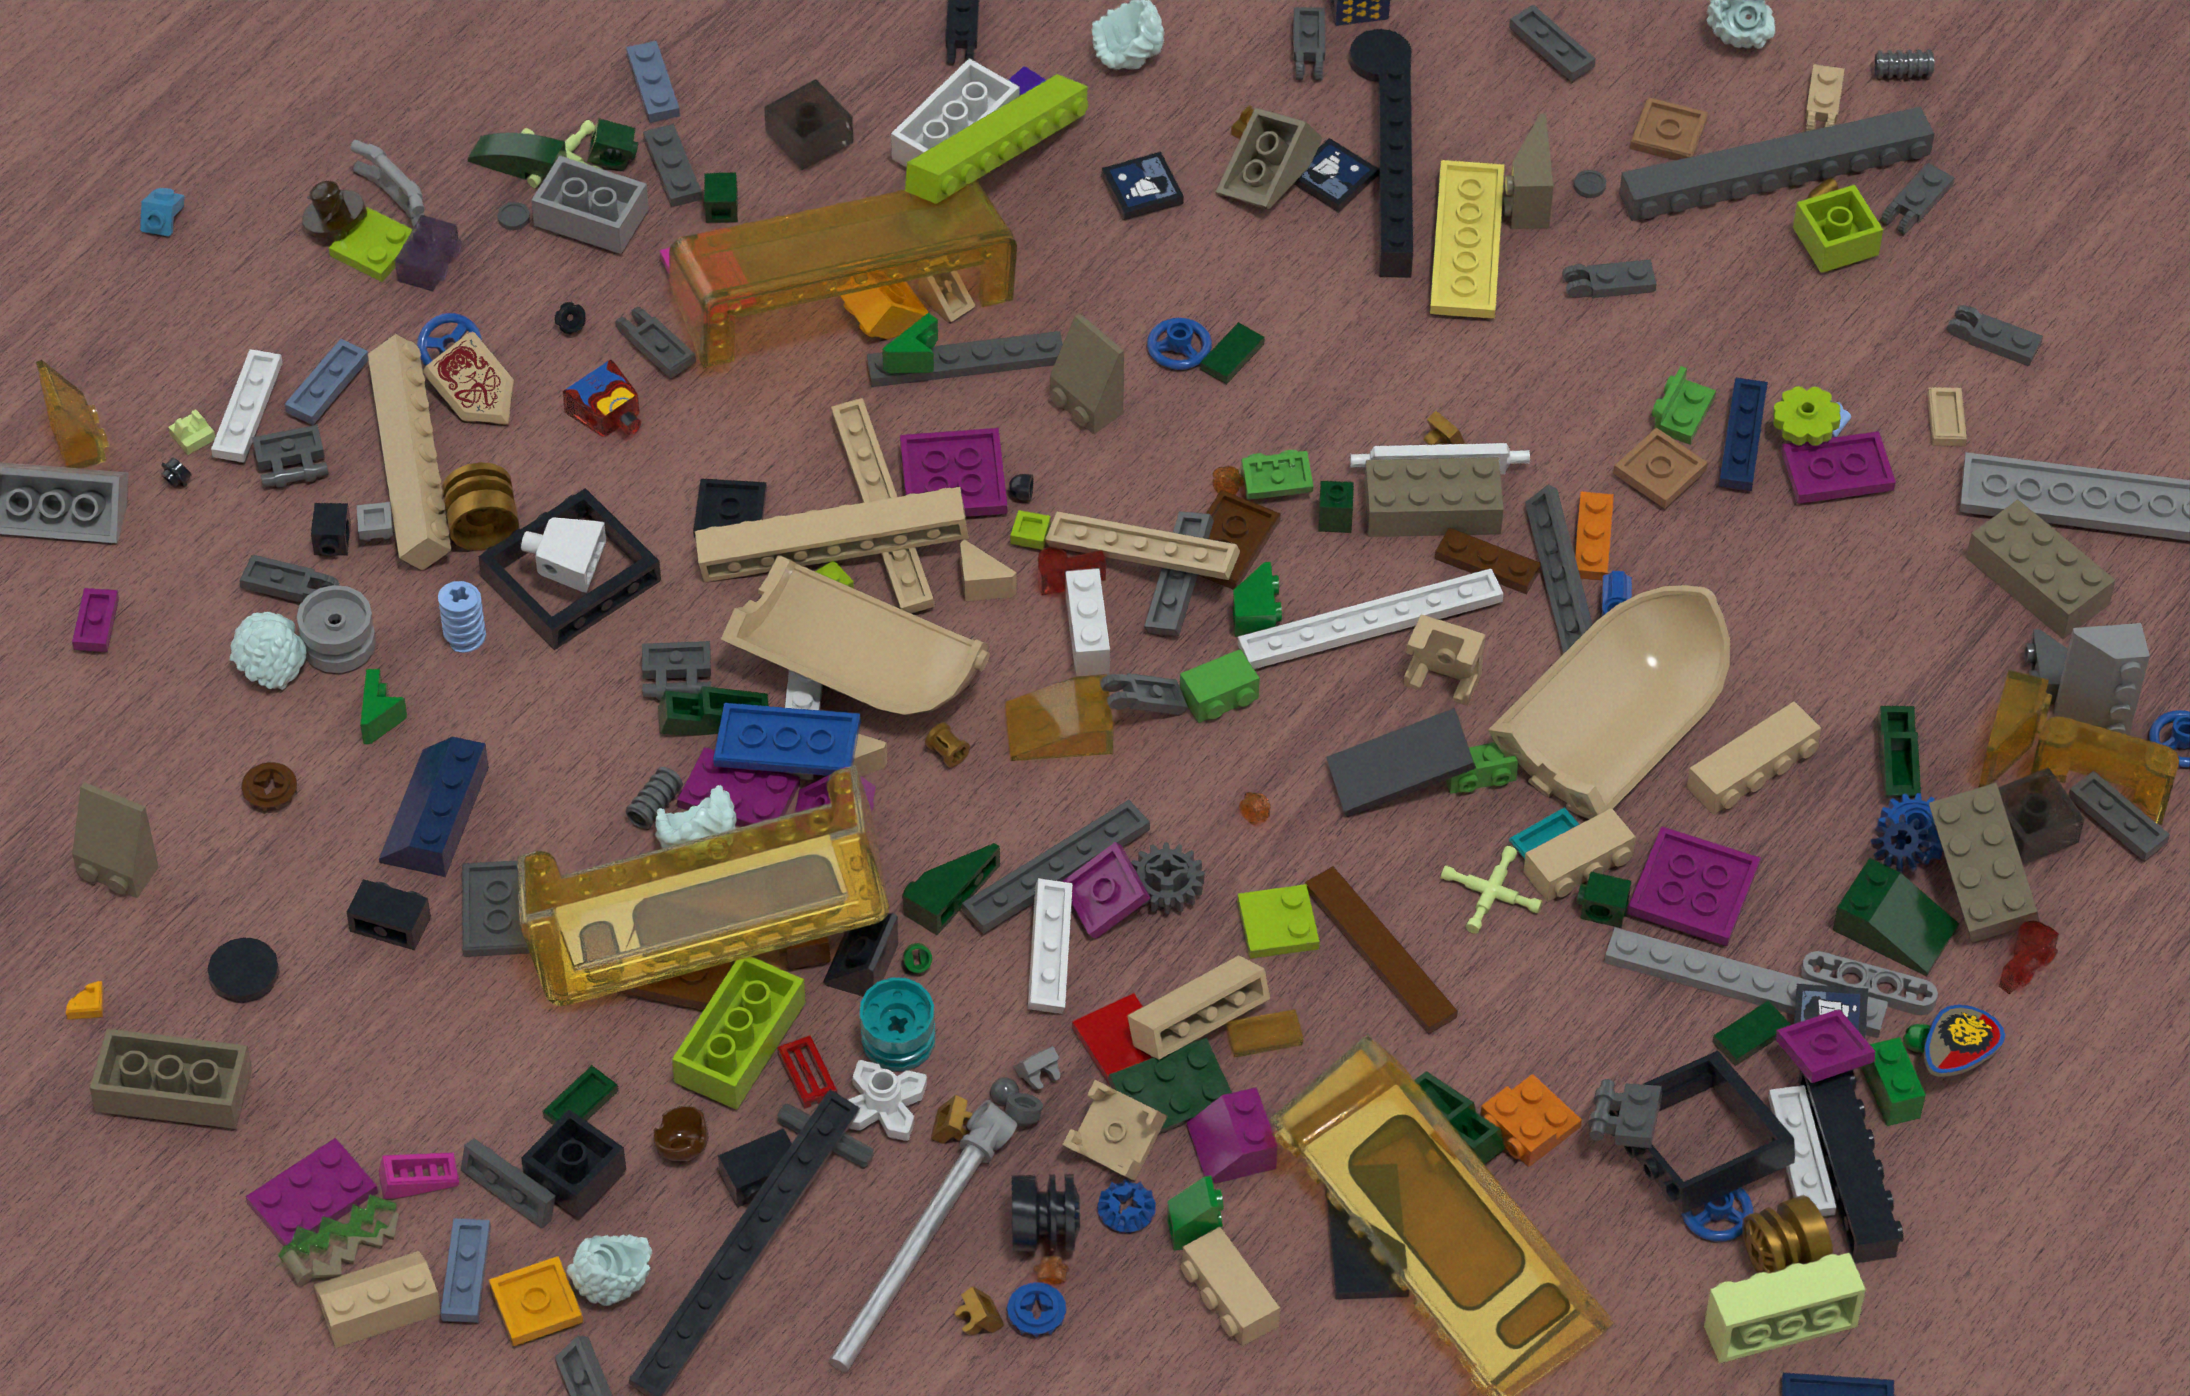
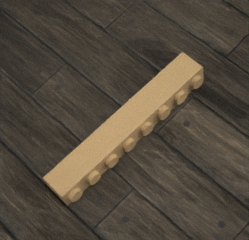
M395 334L368 354L399 558L423 571L450 552L451 545L441 489V478L437 464V452L432 433L433 427L428 408L429 402L424 383L425 377L420 358L421 352L414 342L407 341Z
M960 487L942 488L938 491L920 494L912 493L902 497L876 499L872 502L841 505L824 510H810L800 514L775 516L770 519L752 522L744 521L739 524L709 527L704 530L695 531L698 561L704 583L770 572L778 555L801 566L969 538Z

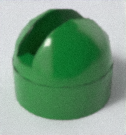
M913 943L905 949L903 961L910 971L921 973L931 966L932 954L924 944ZM918 949L920 964L914 965L913 950Z
M1913 1024L1905 1030L1906 1034L1903 1036L1905 1046L1911 1051L1924 1053L1925 1042L1931 1026L1927 1024Z

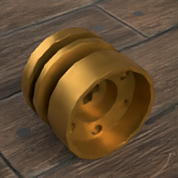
M472 463L455 469L445 478L442 485L450 536L456 545L467 550L483 551L497 545L508 538L515 530L519 529L511 477L503 467L494 463Z
M1800 1195L1780 1203L1777 1206V1211L1768 1207L1760 1211L1759 1214L1755 1212L1743 1218L1742 1230L1745 1246L1757 1273L1766 1272L1770 1274L1784 1270L1792 1264L1801 1263L1804 1265L1819 1261L1822 1257L1833 1254V1245L1824 1218L1815 1203L1805 1195Z

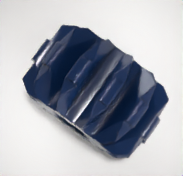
M1903 814L1899 816V823L1897 824L1894 823L1891 817L1886 818L1887 828L1877 826L1875 833L1878 837L1871 839V847L1878 849L1873 854L1875 861L1884 860L1883 864L1890 868L1896 865V871L1903 873V866L1906 865L1911 872H1915L1917 870L1915 861L1926 863L1927 856L1924 852L1931 850V842L1924 840L1928 837V830L1926 828L1917 830L1919 826L1917 818L1913 819L1909 825L1906 824V816ZM1900 839L1905 840L1904 850L1897 849V843Z

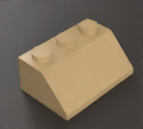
M419 1251L314 1285V1290L335 1348L441 1314L435 1283L428 1264Z

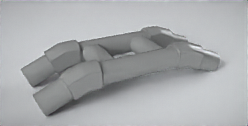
M355 139L351 144L350 150L364 156L365 159L372 161L379 167L357 161L353 171L367 177V180L381 187L406 212V215L411 219L414 230L419 232V236L425 235L428 229L425 223L423 196L419 186L414 181H411L387 157L381 148Z

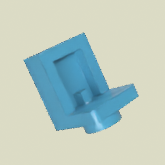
M169 188L153 190L141 201L140 230L145 233L170 236L173 233L174 216L184 207V195L175 194Z

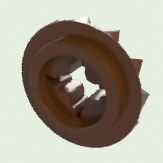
M267 762L259 764L250 769L242 780L243 797L250 803L252 808L258 806L264 812L267 808L276 807L280 810L283 803H291L293 794L297 792L296 776L289 767L280 763ZM273 779L275 788L271 790V793L266 794L264 788H267Z

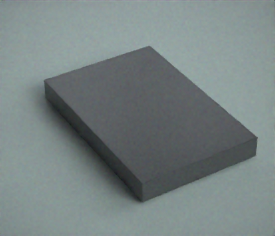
M532 860L462 863L464 957L534 953Z

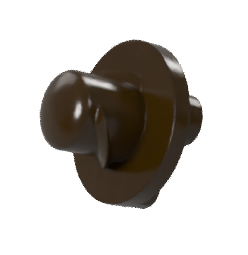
M322 181L311 189L307 197L312 203L306 208L302 222L308 234L318 238H330L332 241H340L348 235L349 230L367 216L368 211L362 197L358 193L351 190H340L337 183L333 181Z

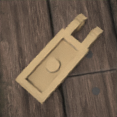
M1813 64L1805 119H1807L1806 132L1815 130L1816 120L1825 121V127L1834 126V123H1837L1845 69Z

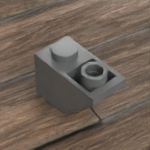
M2033 629L2031 642L2025 644L2024 650L2025 662L2031 663L2032 669L2029 671L2028 677L2029 690L2035 691L2037 704H2055L2068 649L2042 630Z

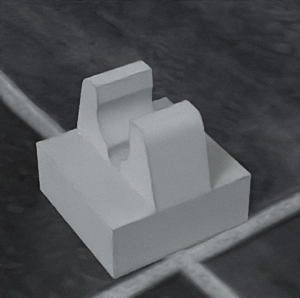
M390 502L357 505L360 540L371 541L372 538L382 537L384 540H387L393 536Z
M1053 1046L1043 1049L1013 1065L1019 1078L1023 1077L1034 1090L1044 1087L1040 1081L1041 1071L1046 1072L1052 1082L1060 1078L1057 1060L1060 1058Z

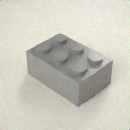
M562 156L558 157L531 200L534 226L622 254L649 210L646 183Z

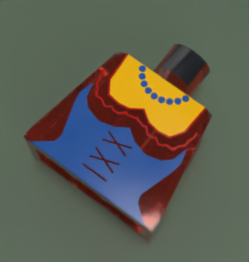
M611 359L562 391L565 413L601 437H607L619 428L627 435H633L641 426V420L637 417L640 413L638 394Z

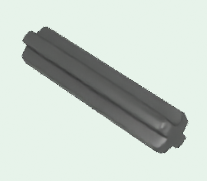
M784 1104L778 1112L777 1121L800 1133L811 1115L790 1104ZM844 1134L833 1152L861 1167H867L874 1156L873 1148L847 1134Z

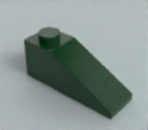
M996 843L990 844L925 871L916 882L911 881L902 894L904 916L933 934L938 935L962 909V903L974 896L1000 867V846Z

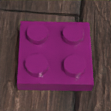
M1114 842L1062 881L1073 883L1071 902L1088 934L1094 939H1097L1151 899L1126 852L1117 842Z
M1840 1009L1777 1030L1776 1041L1811 1083L1875 1062V1050Z

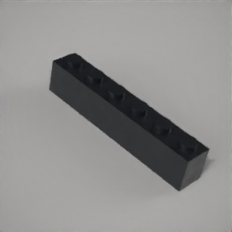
M1800 1070L1798 1083L1799 1086L1805 1085L1836 1208L1854 1264L1896 1257L1899 1243L1903 1242V1229L1900 1221H1895L1893 1217V1196L1891 1191L1885 1190L1883 1185V1164L1880 1159L1876 1160L1874 1156V1136L1872 1130L1866 1129L1864 1124L1865 1107L1862 1099H1857L1855 1095L1856 1079L1853 1070L1811 1083Z

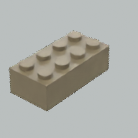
M1499 457L1366 460L1364 491L1368 537L1442 536L1446 534L1448 528L1468 535L1501 534L1504 508Z
M2017 499L1971 533L1966 558L2062 639L2070 635L2073 628H2079L2110 605L2116 580L2020 500Z
M1997 783L1930 802L1931 814L1972 943L2040 923Z
M106 1029L90 1085L95 1112L236 1129L252 1072L248 1046Z

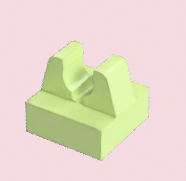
M196 409L191 411V414L187 417L179 418L174 424L169 426L170 436L187 455L215 440L214 430Z

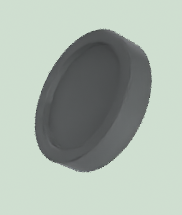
M1585 170L1576 175L1574 189L1583 197L1596 198L1604 193L1606 179L1597 171Z
M519 202L504 204L500 207L497 214L499 224L507 230L522 229L530 220L529 209Z

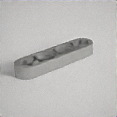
M1820 951L1810 952L1803 960L1801 969L1803 979L1828 986L1868 988V997L1887 1001L1889 1008L1915 1015H1927L1936 1006L1937 988L1932 982ZM1816 965L1822 967L1820 973L1813 971ZM1834 969L1837 970L1836 978H1832ZM1846 973H1855L1861 977L1862 981L1858 984H1849L1842 976ZM1882 982H1889L1895 986L1896 991L1886 994L1881 992L1877 985ZM1903 988L1907 989L1905 997L1901 996ZM1919 993L1925 995L1923 1001L1917 1000Z

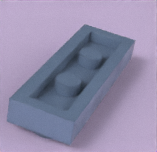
M657 41L626 47L627 58L649 123L679 117V105Z
M340 339L285 403L286 413L314 425L369 360L368 351Z
M453 1218L441 1306L442 1321L479 1323L491 1231L490 1220Z

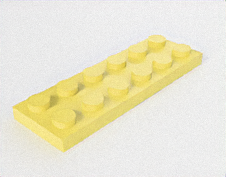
M1441 160L1430 314L1495 319L1504 164Z

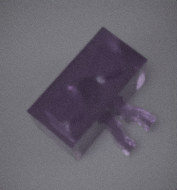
M421 215L395 259L398 282L434 292L439 281L445 279L448 265L452 258H456L461 250L462 242L458 238L457 225Z

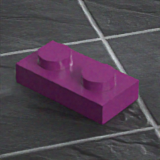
M84 588L72 639L74 650L108 652L119 602L118 590Z

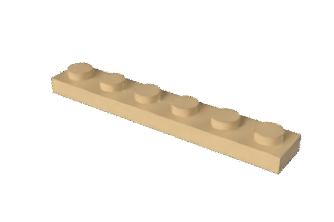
M1056 512L1045 538L1049 547L1229 580L1240 553L1237 544L1063 512Z

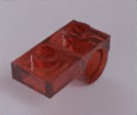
M1048 547L1043 549L1038 555V588L1041 596L1064 592L1066 590V571L1099 569L1101 581H1105L1106 558L1103 551L1098 550L1068 558L1066 552L1060 548Z
M2031 920L2024 922L2018 931L2014 947L2015 957L2003 967L1999 987L2009 995L2018 986L2025 987L2032 980L2036 970L2041 965L2048 966L2056 957L2059 933L2049 925L2046 926L2039 921Z

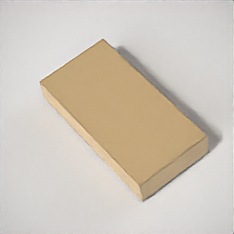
M1929 387L1927 397L1932 446H1965L1967 437L1962 389Z

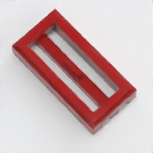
M811 1035L777 1047L778 1055L804 1109L811 1107V1103L815 1101L817 1104H820L829 1089L837 1093L836 1086ZM806 1047L825 1086L824 1088H819L800 1048ZM788 1052H793L812 1092H807Z

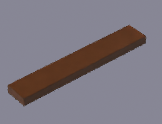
M1334 866L1305 882L1308 893L1428 1034L1457 1018V1009Z

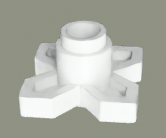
M862 1060L858 1061L853 1074V1086L861 1095L848 1100L860 1107V1112L849 1128L860 1131L879 1119L888 1137L908 1141L914 1127V1115L906 1106L923 1099L927 1086V1076L908 1070L896 1076L890 1070L881 1069L879 1064Z

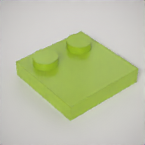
M366 207L368 211L367 216L349 230L348 235L344 239L335 241L329 247L330 257L383 282L420 242L419 232Z
M1306 884L1238 894L1237 903L1250 959L1319 949L1320 941Z

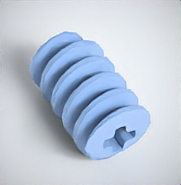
M455 581L448 583L440 589L438 594L443 636L450 643L454 651L462 653L472 652L478 649L486 638L481 593L474 585L468 582Z

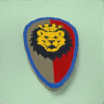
M1958 1004L1945 1007L1939 1011L1934 1019L1925 1042L1924 1062L1928 1072L1936 1077H1947L1965 1073L1977 1067L2001 1049L2006 1037L2003 1026L1992 1015L1973 1006Z

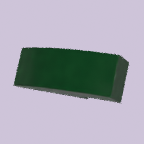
M510 132L481 136L467 159L469 163L526 180L529 174L546 178L558 157L567 158L565 141L528 133Z
M702 686L698 694L665 690L658 705L660 734H718L724 703L769 706L768 693Z
M1880 706L1877 714V731L1885 798H1902V794H1907L1909 798H1915L1917 793H1921L1915 707Z
M1424 1072L1402 1089L1435 1130L1439 1126L1443 1128L1465 1149L1469 1162L1478 1169L1505 1149L1501 1129L1476 1113L1473 1101L1429 1072Z

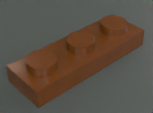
M1448 528L1435 551V560L1472 574L1492 569L1500 585L1526 595L1539 574L1541 563L1452 528Z

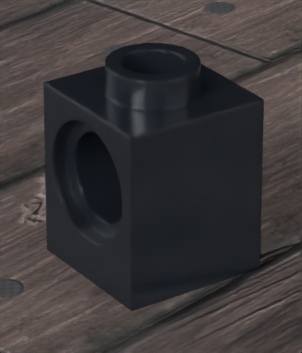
M314 503L311 528L314 555L329 557L335 555L348 556L351 530L348 503Z

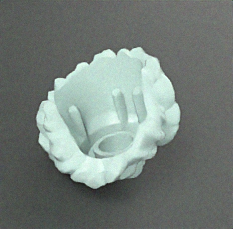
M1131 0L1129 4L1123 3L1115 10H1108L1107 16H1101L1100 21H1095L1092 24V42L1097 52L1096 57L1101 59V62L1110 69H1139L1145 63V59L1158 55L1163 47L1165 32L1161 26L1162 20L1157 12V8L1150 0Z
M1709 0L1710 5L1707 8L1709 15L1707 19L1708 25L1713 28L1714 34L1717 37H1721L1724 44L1731 43L1734 47H1744L1747 49L1754 46L1759 49L1766 44L1767 39H1771L1774 36L1775 19L1772 16V9L1765 4V0Z
M257 612L244 619L241 625L235 629L234 639L231 642L232 653L230 661L235 662L239 671H245V676L250 681L258 680L261 686H266L268 689L278 688L283 690L289 682L297 677L300 667L306 661L307 652L304 641L294 633L295 624L292 620L278 613Z
M721 785L711 789L710 798H705L698 806H692L686 812H676L674 814L670 812L665 814L664 809H657V831L655 836L659 840L662 849L673 853L677 858H711L725 852L733 841L736 829L735 823L737 821L736 813L734 812V804L730 799V793L723 790Z
M606 1235L586 1238L579 1245L573 1258V1264L568 1266L567 1274L573 1280L575 1288L579 1289L581 1296L585 1295L586 1299L591 1303L598 1302L608 1306L630 1297L632 1293L641 1289V1286L645 1284V1277L648 1276L650 1270L648 1262L652 1249L649 1246L648 1239L644 1237L638 1238L632 1235L610 1237Z

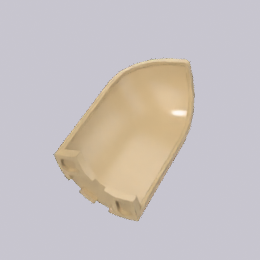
M780 555L777 556L767 578L758 590V594H761L762 597L757 602L749 600L743 607L734 608L721 637V640L877 709L903 715L937 710L959 695L971 682L976 672L984 670L990 657L988 652L990 646L977 639L974 641L796 564Z
M1688 585L1663 586L1640 593L1616 605L1597 620L1488 729L1505 757L1516 756L1518 763L1531 776L1528 782L1549 798L1554 794L1567 803V810L1591 819L1610 808L1613 809L1709 711L1723 689L1730 666V637L1716 596L1705 587Z

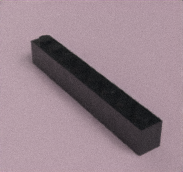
M1379 60L1377 85L1379 277L1411 278L1413 263L1411 61Z

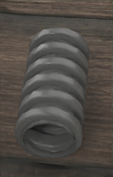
M1911 49L1907 50L1906 53H1902V50H1897L1896 53H1893L1892 50H1887L1886 53L1878 50L1874 60L1875 75L1878 79H1882L1883 75H1887V78H1892L1893 75H1896L1897 78H1902L1903 75H1906L1907 78H1911L1912 75L1921 78L1922 74H1926V77H1931L1934 73V54L1931 49H1927L1926 52L1917 49L1916 53H1912Z
M659 767L655 774L650 777L649 782L638 792V795L632 800L631 804L626 807L625 812L628 819L637 827L643 829L650 828L658 815L657 809L665 810V806L670 804L671 799L683 787V782L679 775L670 768Z

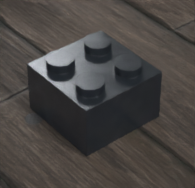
M570 1109L521 1157L523 1173L539 1185L546 1187L555 1195V1203L578 1219L626 1171L624 1147Z

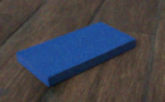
M724 703L713 758L714 767L826 776L844 767L852 770L861 716L859 713Z

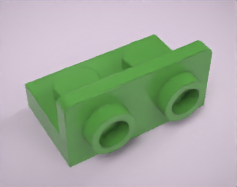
M1680 366L1676 376H1669L1664 388L1665 396L1663 399L1658 398L1656 400L1651 416L1655 418L1654 429L1658 428L1673 439L1691 444L1715 400L1716 390L1686 380L1687 368Z
M1285 450L1275 455L1256 453L1241 460L1240 476L1244 479L1247 500L1313 492L1314 486L1307 451Z
M1495 742L1469 747L1476 769L1445 780L1450 794L1471 792L1478 788L1493 785H1506L1517 779L1518 760L1516 756L1505 757Z

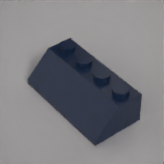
M452 736L422 750L379 857V863L446 877L489 768L485 743Z

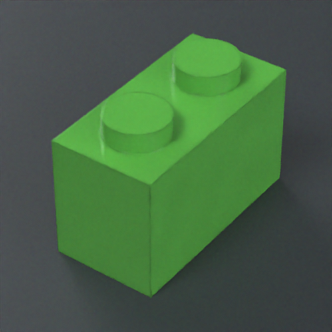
M1241 649L1180 673V689L1188 708L1198 723L1218 718L1227 711L1239 706H1247L1254 700L1259 699L1260 678Z

